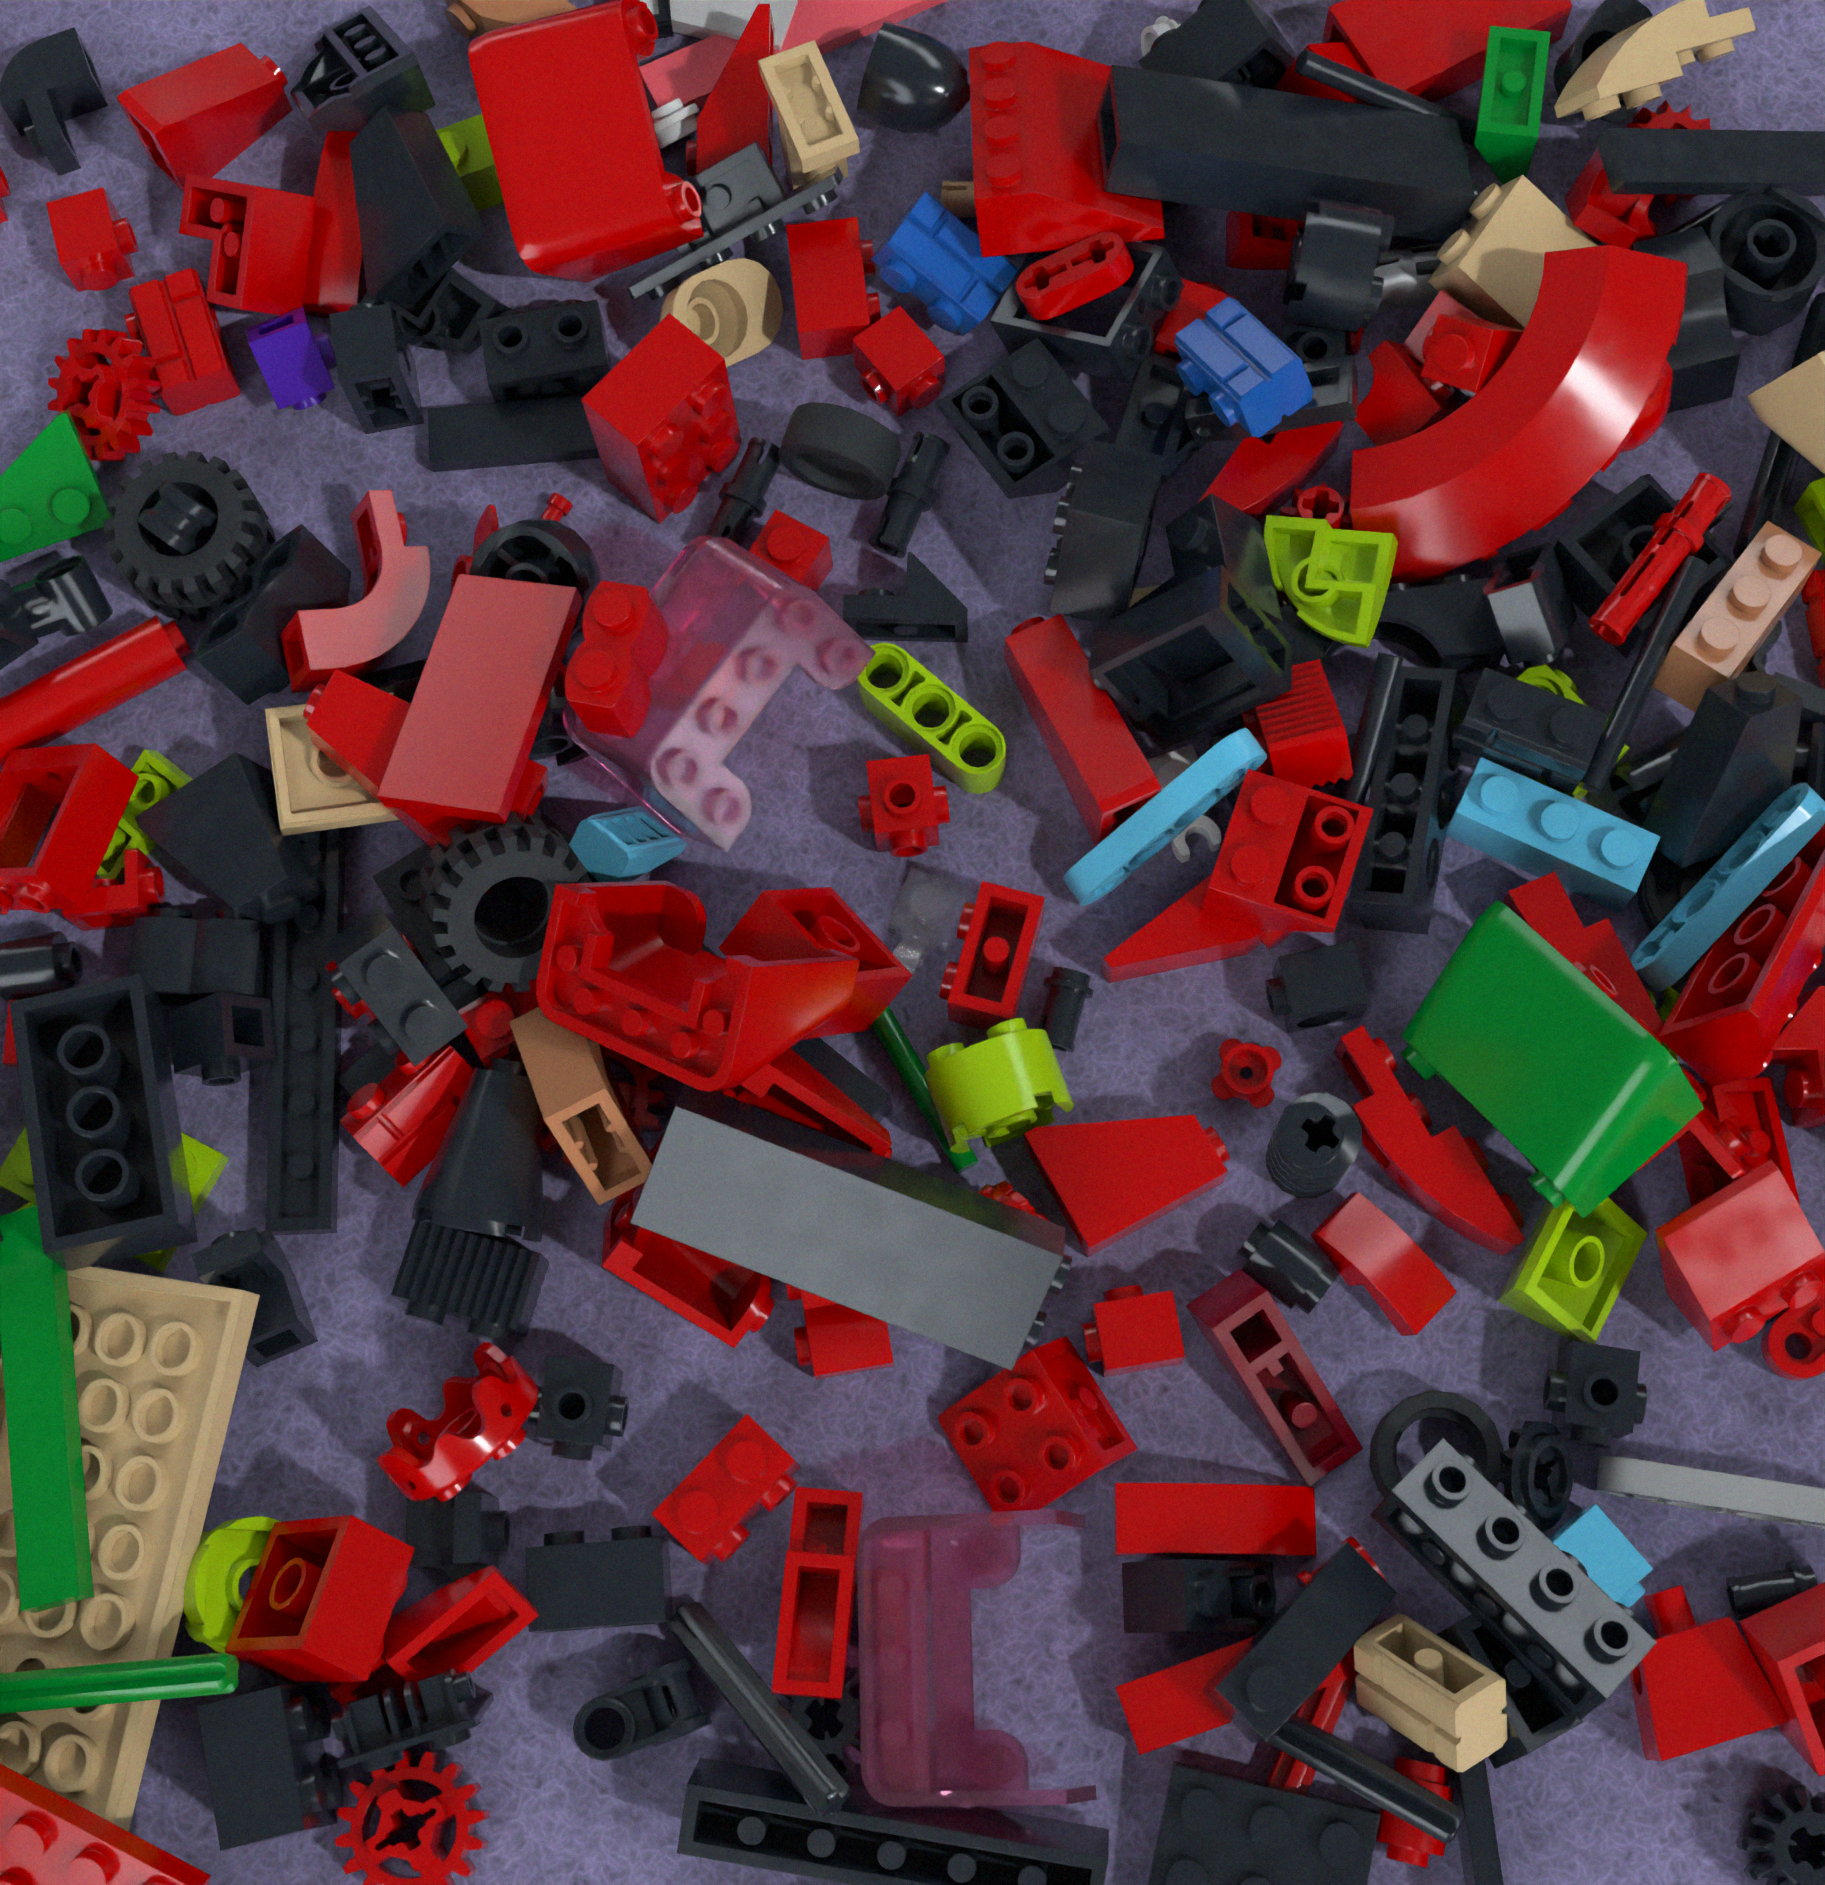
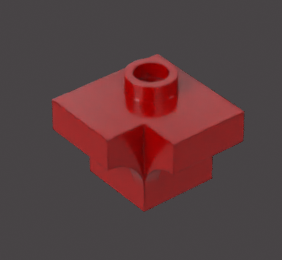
M1597 148L1564 197L1573 225L1580 228L1594 241H1602L1608 245L1630 250L1631 244L1634 242L1659 237L1653 220L1648 217L1649 205L1656 194H1612Z
M1386 339L1367 356L1373 367V384L1367 397L1357 406V418H1354L1376 447L1423 431L1462 406L1455 397V391L1451 385L1420 376L1423 365L1401 347L1402 344Z

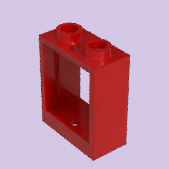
M96 743L11 750L0 773V915L8 914L9 910H32L38 913H49L51 909L82 907L139 779V776ZM56 803H61L33 867H27Z

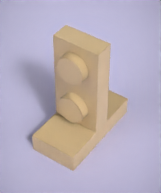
M815 40L758 60L760 76L777 112L785 174L791 190L796 189L835 166H839L844 176L843 178L848 177L847 157L860 153L859 139Z

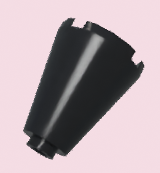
M490 1057L488 1070L474 1068L413 1204L412 1219L430 1220L431 1224L505 1237V1234L521 1236L522 1228L525 1227L523 1240L541 1242L544 1229L541 1111L529 1077H527L528 1074L524 1063Z

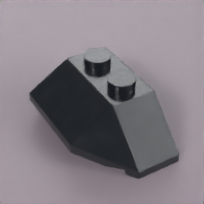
M370 5L319 33L314 43L317 52L304 63L290 92L296 105L314 130L360 132L367 124L370 116L377 113L384 105L424 113V111L436 105L414 53Z

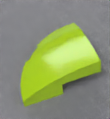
M1266 515L1264 542L1267 548L1273 581L1278 591L1287 594L1292 604L1298 609V617L1310 628L1334 641L1368 649L1375 633L1390 583L1398 546L1395 535L1393 533L1332 529L1326 519Z

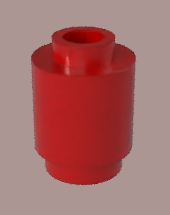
M1395 1757L1394 1771L1453 1803L1455 1789L1448 1787L1451 1769ZM1379 1808L1381 1817L1376 1841L1388 1843L1385 1858L1427 1868L1430 1854L1444 1857L1446 1843L1435 1839L1385 1809Z

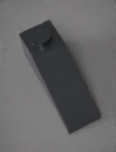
M1345 1542L1202 1691L1251 1743L1267 1742L1321 1685L1397 1592L1348 1542Z

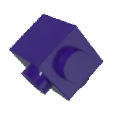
M303 307L246 328L249 345L278 410L292 405L294 410L312 407L327 397L325 392L335 389L330 369L337 367L334 349L326 332L314 334Z

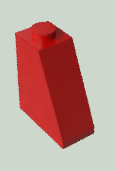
M242 43L128 88L116 97L150 160L183 193L186 173L212 178L293 110L283 89L288 84V81L280 68L266 55L258 59Z
M1195 1115L1035 1127L1024 1133V1148L1087 1258L1222 1184L1228 1172L1224 1163L1230 1160L1229 1153L1216 1130L1212 1126L1203 1129Z

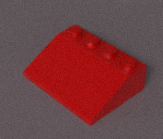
M997 41L985 46L969 48L974 201L982 258L1060 250L1101 232L1119 234L1124 243L1165 239L1161 200L1105 192L1096 113L1111 66L1029 41L1014 43Z

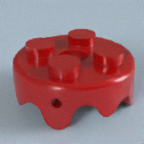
M482 1342L474 1351L473 1357L479 1370V1375L470 1378L453 1376L443 1382V1409L436 1418L427 1420L412 1409L407 1408L396 1409L388 1416L386 1427L393 1447L377 1457L376 1461L404 1497L412 1501H421L436 1496L440 1502H445L458 1494L471 1480L472 1473L491 1457L494 1460L504 1458L516 1449L526 1437L527 1432L522 1428V1425L536 1405L539 1393L538 1387L532 1377L512 1355L507 1357L497 1346L490 1342Z

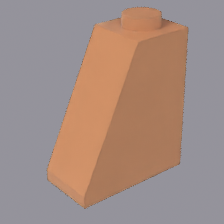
M540 1007L510 1021L512 1032L543 1119L598 1205L646 1182L653 1161L599 1044L553 1023L543 1014Z

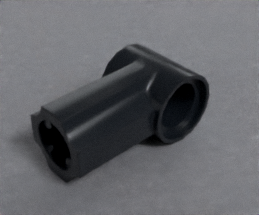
M82 555L59 560L37 573L33 580L11 587L37 638L57 631H61L64 636L82 634L99 626L113 614L112 607L88 562Z

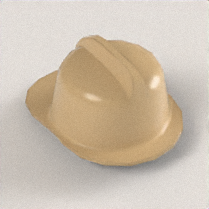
M746 258L726 260L690 276L681 285L672 290L666 296L661 307L660 321L669 313L725 358L727 368L759 353L771 344L781 326L783 314L781 291L773 275L759 262Z

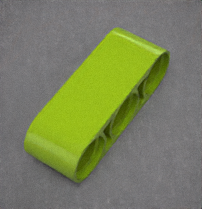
M882 642L871 645L862 652L857 660L856 676L860 699L867 710L919 754H929L930 763L961 789L969 793L982 794L992 791L1001 783L1006 769V744L1004 736L996 726L897 645ZM881 672H893L901 678L896 685L886 689L877 688L870 683L872 677ZM929 710L939 711L947 717L943 724L934 728L923 727L916 722V718L924 711ZM984 749L990 752L994 759L988 765L978 768L966 764L962 757L970 750Z

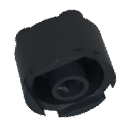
M1769 188L1767 193L1747 195L1748 190L1734 195L1718 210L1706 234L1725 265L1724 295L1730 327L1746 331L1753 336L1767 335L1774 329L1782 327L1795 319L1803 311L1825 274V217L1820 209L1806 197L1784 188Z
M1305 196L1298 219L1305 220L1303 234L1299 233L1298 237L1294 236L1282 302L1287 307L1282 314V321L1356 333L1359 327L1367 328L1370 316L1377 315L1380 306L1384 278L1374 276V272L1379 264L1381 253L1387 254L1393 233L1394 216L1382 214V210L1379 207Z

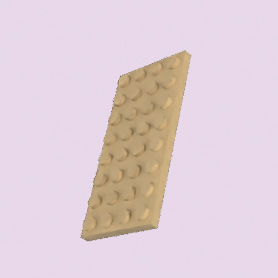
M91 1266L67 1271L94 1597L37 1613L20 1610L5 1390L3 1386L0 1391V1673L172 1657L184 1608L186 1578L192 1559L198 1550L260 1295L245 1290ZM161 1700L0 1714V1764L129 1832Z

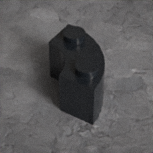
M1700 226L1632 243L1631 250L1685 262L1688 266L1685 307L1676 346H1671L1666 359L1673 369L1671 401L1667 413L1731 398L1740 359V351L1733 338L1726 312L1724 295L1725 265L1704 229Z
M300 524L273 544L246 570L245 573L253 581L237 601L230 605L223 602L220 603L207 625L198 647L195 660L246 705H250L268 693L276 694L290 684L280 634L297 611L335 609L348 606L351 571L303 524Z

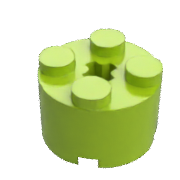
M1015 1018L991 1027L987 1031L989 1039L967 1048H964L961 1042L948 1044L935 1049L926 1056L930 1069L925 1073L924 1079L952 1152H969L970 1148L967 1140L984 1136L988 1148L1022 1137L1024 1133L1035 1127H1044L1055 1122L1051 1109L1057 1105L1066 1113L1073 1109V1100L1045 1030L1027 1029L1024 1018Z

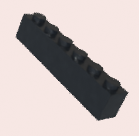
M706 1758L699 1759L687 1783L677 1848L678 1854L852 1885L1105 1884L1109 1856V1829L849 1783L847 1784L850 1787V1797L843 1803L842 1809L834 1815L827 1814L821 1817L816 1815L783 1772Z

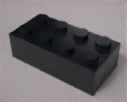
M141 974L9 1002L44 1255L64 1270L70 1271L198 1242L162 1006L158 994Z

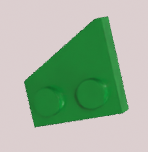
M69 409L60 412L0 476V562L104 527L105 519L114 518L107 509L108 501Z

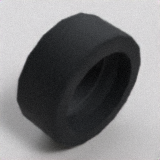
M810 402L796 407L791 415L778 451L782 465L797 478L820 490L857 500H873L882 498L889 490L902 453L899 439L889 428L872 417L843 406L819 402Z
M1429 1390L1405 1398L1381 1418L1370 1441L1369 1466L1377 1489L1384 1498L1403 1479L1396 1462L1397 1444L1403 1431L1413 1422L1427 1417L1446 1418L1459 1425L1471 1439L1476 1453L1475 1462L1480 1467L1483 1477L1495 1488L1499 1483L1497 1478L1503 1474V1462L1500 1458V1452L1504 1451V1447L1495 1423L1478 1404L1454 1392Z

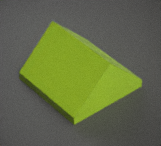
M1609 1197L1601 1202L1584 1219L1566 1202L1555 1209L1546 1201L1497 1301L1572 1341L1595 1344L1648 1233Z

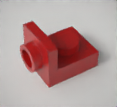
M139 848L126 849L124 851L125 884L115 879H94L82 907L62 909V915L81 931L133 926L134 918L153 917V910L156 909V904L163 903L165 884L162 871Z

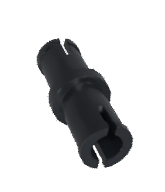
M922 432L914 434L913 442L897 478H892L889 490L886 492V495L889 497L876 529L869 539V544L874 549L892 557L894 554L898 558L905 557L908 544L922 512L929 511L932 506L934 496L931 490L945 457L950 452L951 447L946 441L927 432L925 435Z
M752 437L749 440L748 448L732 481L725 482L718 494L722 502L705 537L699 544L703 551L714 557L723 536L727 535L721 548L722 553L719 559L728 563L736 561L737 553L754 518H760L767 507L764 497L781 463L778 455L779 447L772 443L761 465L758 464L766 444V440L762 438Z

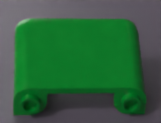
M1496 900L1476 918L1400 1034V1037L1407 1045L1399 1053L1404 1061L1425 1082L1434 1075L1443 1082L1448 1081L1524 1155L1536 1171L1527 1179L1536 1191L1555 1209L1566 1202L1583 1219L1704 1109L1687 1077L1671 1054L1646 1029L1499 900Z

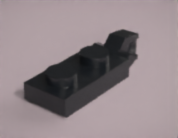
M1346 355L1303 364L1314 392L1312 400L1292 415L1287 416L1284 414L1281 423L1264 435L1357 418L1358 370L1353 357ZM1208 396L1186 400L1185 420L1195 443L1234 441V439L1240 440L1252 437L1238 422L1231 427H1227L1212 409Z

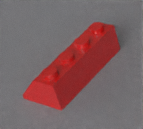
M1825 824L1700 957L1658 1035V1038L1712 1087L1741 1079H1752L1769 1065L1773 1057L1771 1049L1783 1025L1795 1014L1798 1008L1797 998L1808 976L1817 969L1822 961L1823 954L1821 951L1825 945Z

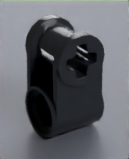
M683 1658L647 1672L631 1680L630 1684L593 1698L584 1704L576 1714L573 1725L574 1740L580 1751L589 1758L600 1761L621 1759L649 1746H660L712 1724L709 1713H702L700 1711L687 1672L692 1668L689 1658ZM667 1686L678 1712L677 1718L673 1714L665 1692ZM613 1708L624 1719V1737L612 1749H601L594 1744L590 1737V1723L595 1714L602 1709Z

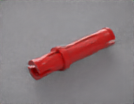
M1699 473L1671 513H1663L1653 525L1655 534L1627 569L1595 614L1589 618V628L1595 635L1615 646H1620L1624 643L1634 625L1659 595L1686 556H1694L1704 544L1702 535L1725 504L1732 498L1730 494L1731 489L1725 482L1712 474Z

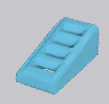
M642 806L595 814L582 820L569 843V846L588 871L587 873L598 882H632L681 854L687 845L683 839Z

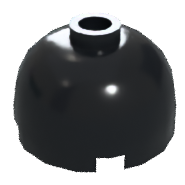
M524 519L491 533L476 549L469 570V575L577 588L583 602L571 636L582 627L587 601L600 583V569L591 547L575 530L551 519Z

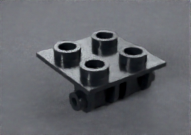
M450 1668L444 1672L419 1679L417 1682L427 1714L424 1712L415 1683L413 1681L404 1683V1697L410 1719L406 1721L398 1696L392 1687L383 1691L388 1721L379 1693L354 1701L344 1702L342 1711L331 1715L336 1739L339 1742L349 1739L351 1744L350 1749L337 1762L339 1769L361 1763L364 1773L371 1772L404 1759L402 1751L419 1743L428 1741L431 1751L461 1743L472 1737L470 1729L481 1723L480 1719L494 1700L493 1693L475 1698V1688L469 1671L456 1674L455 1670Z

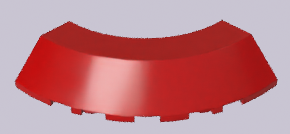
M1613 245L1545 252L1541 285L1529 322L1517 345L1489 382L1467 403L1425 430L1381 446L1353 450L1350 499L1354 531L1393 533L1395 535L1398 546L1389 585L1396 583H1407L1411 586L1447 577L1445 572L1481 558L1483 562L1499 554L1497 549L1516 540L1532 528L1535 532L1558 517L1573 503L1570 498L1582 489L1599 469L1604 472L1632 436L1630 429L1639 418L1649 397H1655L1661 386L1659 378L1672 345L1676 346L1685 307L1688 266L1685 262Z

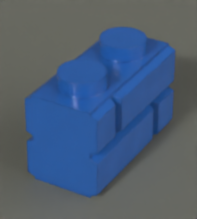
M927 191L909 206L871 257V260L881 268V277L891 288L901 293H912L928 307L927 314L938 327L949 332L957 331L962 336L966 335L986 317L1000 294L1018 272V268L1004 256L982 258L979 235Z
M1228 296L1207 311L1204 320L1197 318L1175 335L1174 343L1182 360L1176 365L1180 378L1195 396H1198L1203 391L1209 395L1208 400L1212 409L1227 427H1231L1238 422L1252 437L1260 438L1281 423L1284 414L1290 416L1312 400L1314 392L1301 358L1235 298L1232 299Z

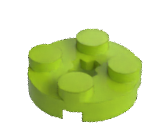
M262 1516L243 1517L225 1521L211 1531L202 1532L198 1550L188 1570L184 1590L185 1628L189 1636L195 1641L205 1642L216 1652L227 1654L224 1651L244 1602L242 1595L239 1594V1580L249 1567L250 1577L253 1579L274 1523L281 1521Z

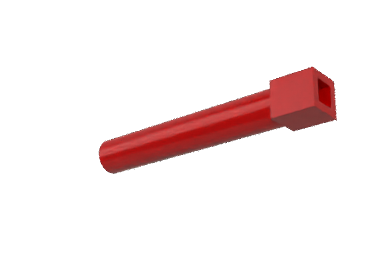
M155 615L0 697V769L4 767L11 750L43 747L187 670L188 667L183 657L193 652L176 622L173 620L163 625L159 617Z

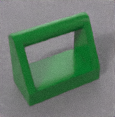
M1490 26L1474 145L1503 185L1521 175L1527 178L1539 135L1551 32Z

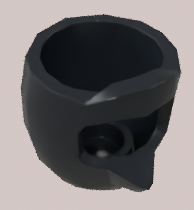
M885 21L877 35L863 76L857 102V114L878 125L903 133H932L947 125L970 100L968 72L954 50L937 38L900 24Z

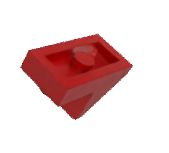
M1819 986L1797 998L1798 1008L1795 1014L1783 1025L1771 1049L1773 1057L1769 1065H1785L1786 1068L1783 1088L1784 1097L1792 1111L1794 1128H1814L1825 1125V986Z

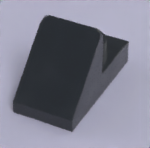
M912 552L907 554L906 596L894 595L893 592L880 588L864 589L858 595L844 594L842 618L846 640L968 643V609Z

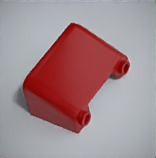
M612 0L492 30L473 39L469 43V63L513 240L523 262L538 274L585 283L591 282L704 237L700 221L702 204L698 192L691 183L684 182L679 176L665 172L638 64V60H643L653 54L655 40L658 38V27L652 12L647 7V4L642 1Z
M668 881L563 883L555 885L536 980V996L543 1014L553 1023L695 1089L707 1092L721 1091L737 1087L840 1013L848 1005L853 994L860 959L835 949L816 948L806 952L800 959L759 961L747 955L727 956L726 960L702 950L706 933V913L698 896L688 889Z
M791 1048L737 1087L716 1091L890 1159L892 1148L890 1147L892 1142L889 1131ZM665 1132L649 1152L653 1162ZM646 1182L617 1196L608 1210L603 1225L602 1267L732 1348L736 1347L748 1330L755 1333L765 1324L775 1303V1300L769 1296L772 1285L771 1277L630 1223Z

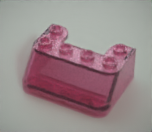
M703 535L694 538L683 548L649 592L666 621L668 643L659 668L649 678L651 703L648 715L640 730L632 739L589 732L568 701H566L563 709V724L567 734L574 742L679 834L727 852L748 824L752 814L753 802L747 786L722 764L723 760L795 665L816 684L830 689H841L849 686L859 677L876 652L812 589L727 538Z

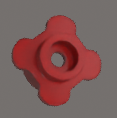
M1236 1038L1224 1041L1218 1050V1055L1222 1060L1219 1075L1215 1076L1211 1082V1090L1214 1096L1222 1101H1227L1232 1097L1246 1100L1256 1109H1262L1270 1105L1274 1099V1091L1271 1088L1274 1072L1280 1068L1282 1063L1279 1052L1270 1046L1262 1048L1252 1043L1242 1044ZM1249 1068L1252 1071V1077L1249 1079L1242 1078L1240 1075L1241 1069Z

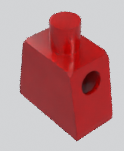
M1683 1585L1642 1596L1656 1634L1652 1638L1657 1643L1629 1675L1646 1760L1665 1761L1788 1722L1781 1704L1738 1627L1730 1617L1713 1618L1696 1624Z

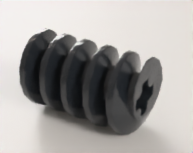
M1309 1093L1291 1102L1284 1109L1267 1146L1266 1167L1272 1181L1283 1192L1297 1198H1317L1331 1192L1342 1181L1356 1160L1362 1145V1127L1356 1113L1344 1100L1328 1093ZM1310 1140L1321 1146L1317 1152L1311 1151L1306 1147Z

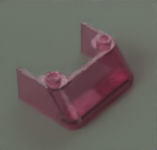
M1048 1509L899 1516L878 1519L865 1529L860 1537L857 1548L861 1773L868 1793L876 1801L891 1807L1067 1805L1097 1800L1096 1785L1029 1786L1028 1758L1021 1742L1015 1736L1003 1730L974 1729L970 1589L996 1588L1007 1583L1015 1575L1021 1559L1020 1532L1086 1529L1085 1515Z

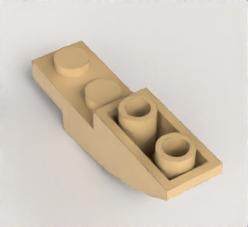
M1684 0L1617 33L1598 47L1580 65L1568 81L1554 106L1557 118L1583 112L1585 121H1590L1619 110L1621 108L1619 101L1624 100L1628 110L1662 97L1660 86L1683 76L1681 68L1696 62L1694 55L1698 56L1700 64L1726 56L1735 51L1733 40L1756 30L1749 7L1709 17L1704 0Z

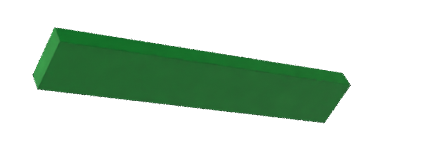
M33 1205L0 1216V1228L4 1240L0 1242V1335L20 1610L37 1613L94 1597L67 1271L44 1255L37 1205Z

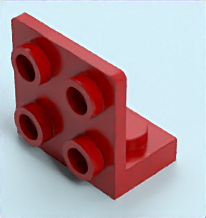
M1067 1335L1027 1352L1016 1361L1012 1371L1006 1368L938 1417L941 1427L1001 1525L1006 1530L1017 1527L1091 1476L1120 1462L1138 1450Z

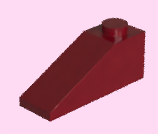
M1238 1269L1186 1305V1308L1218 1360L1305 1484L1310 1487L1363 1449L1268 1290L1241 1269Z

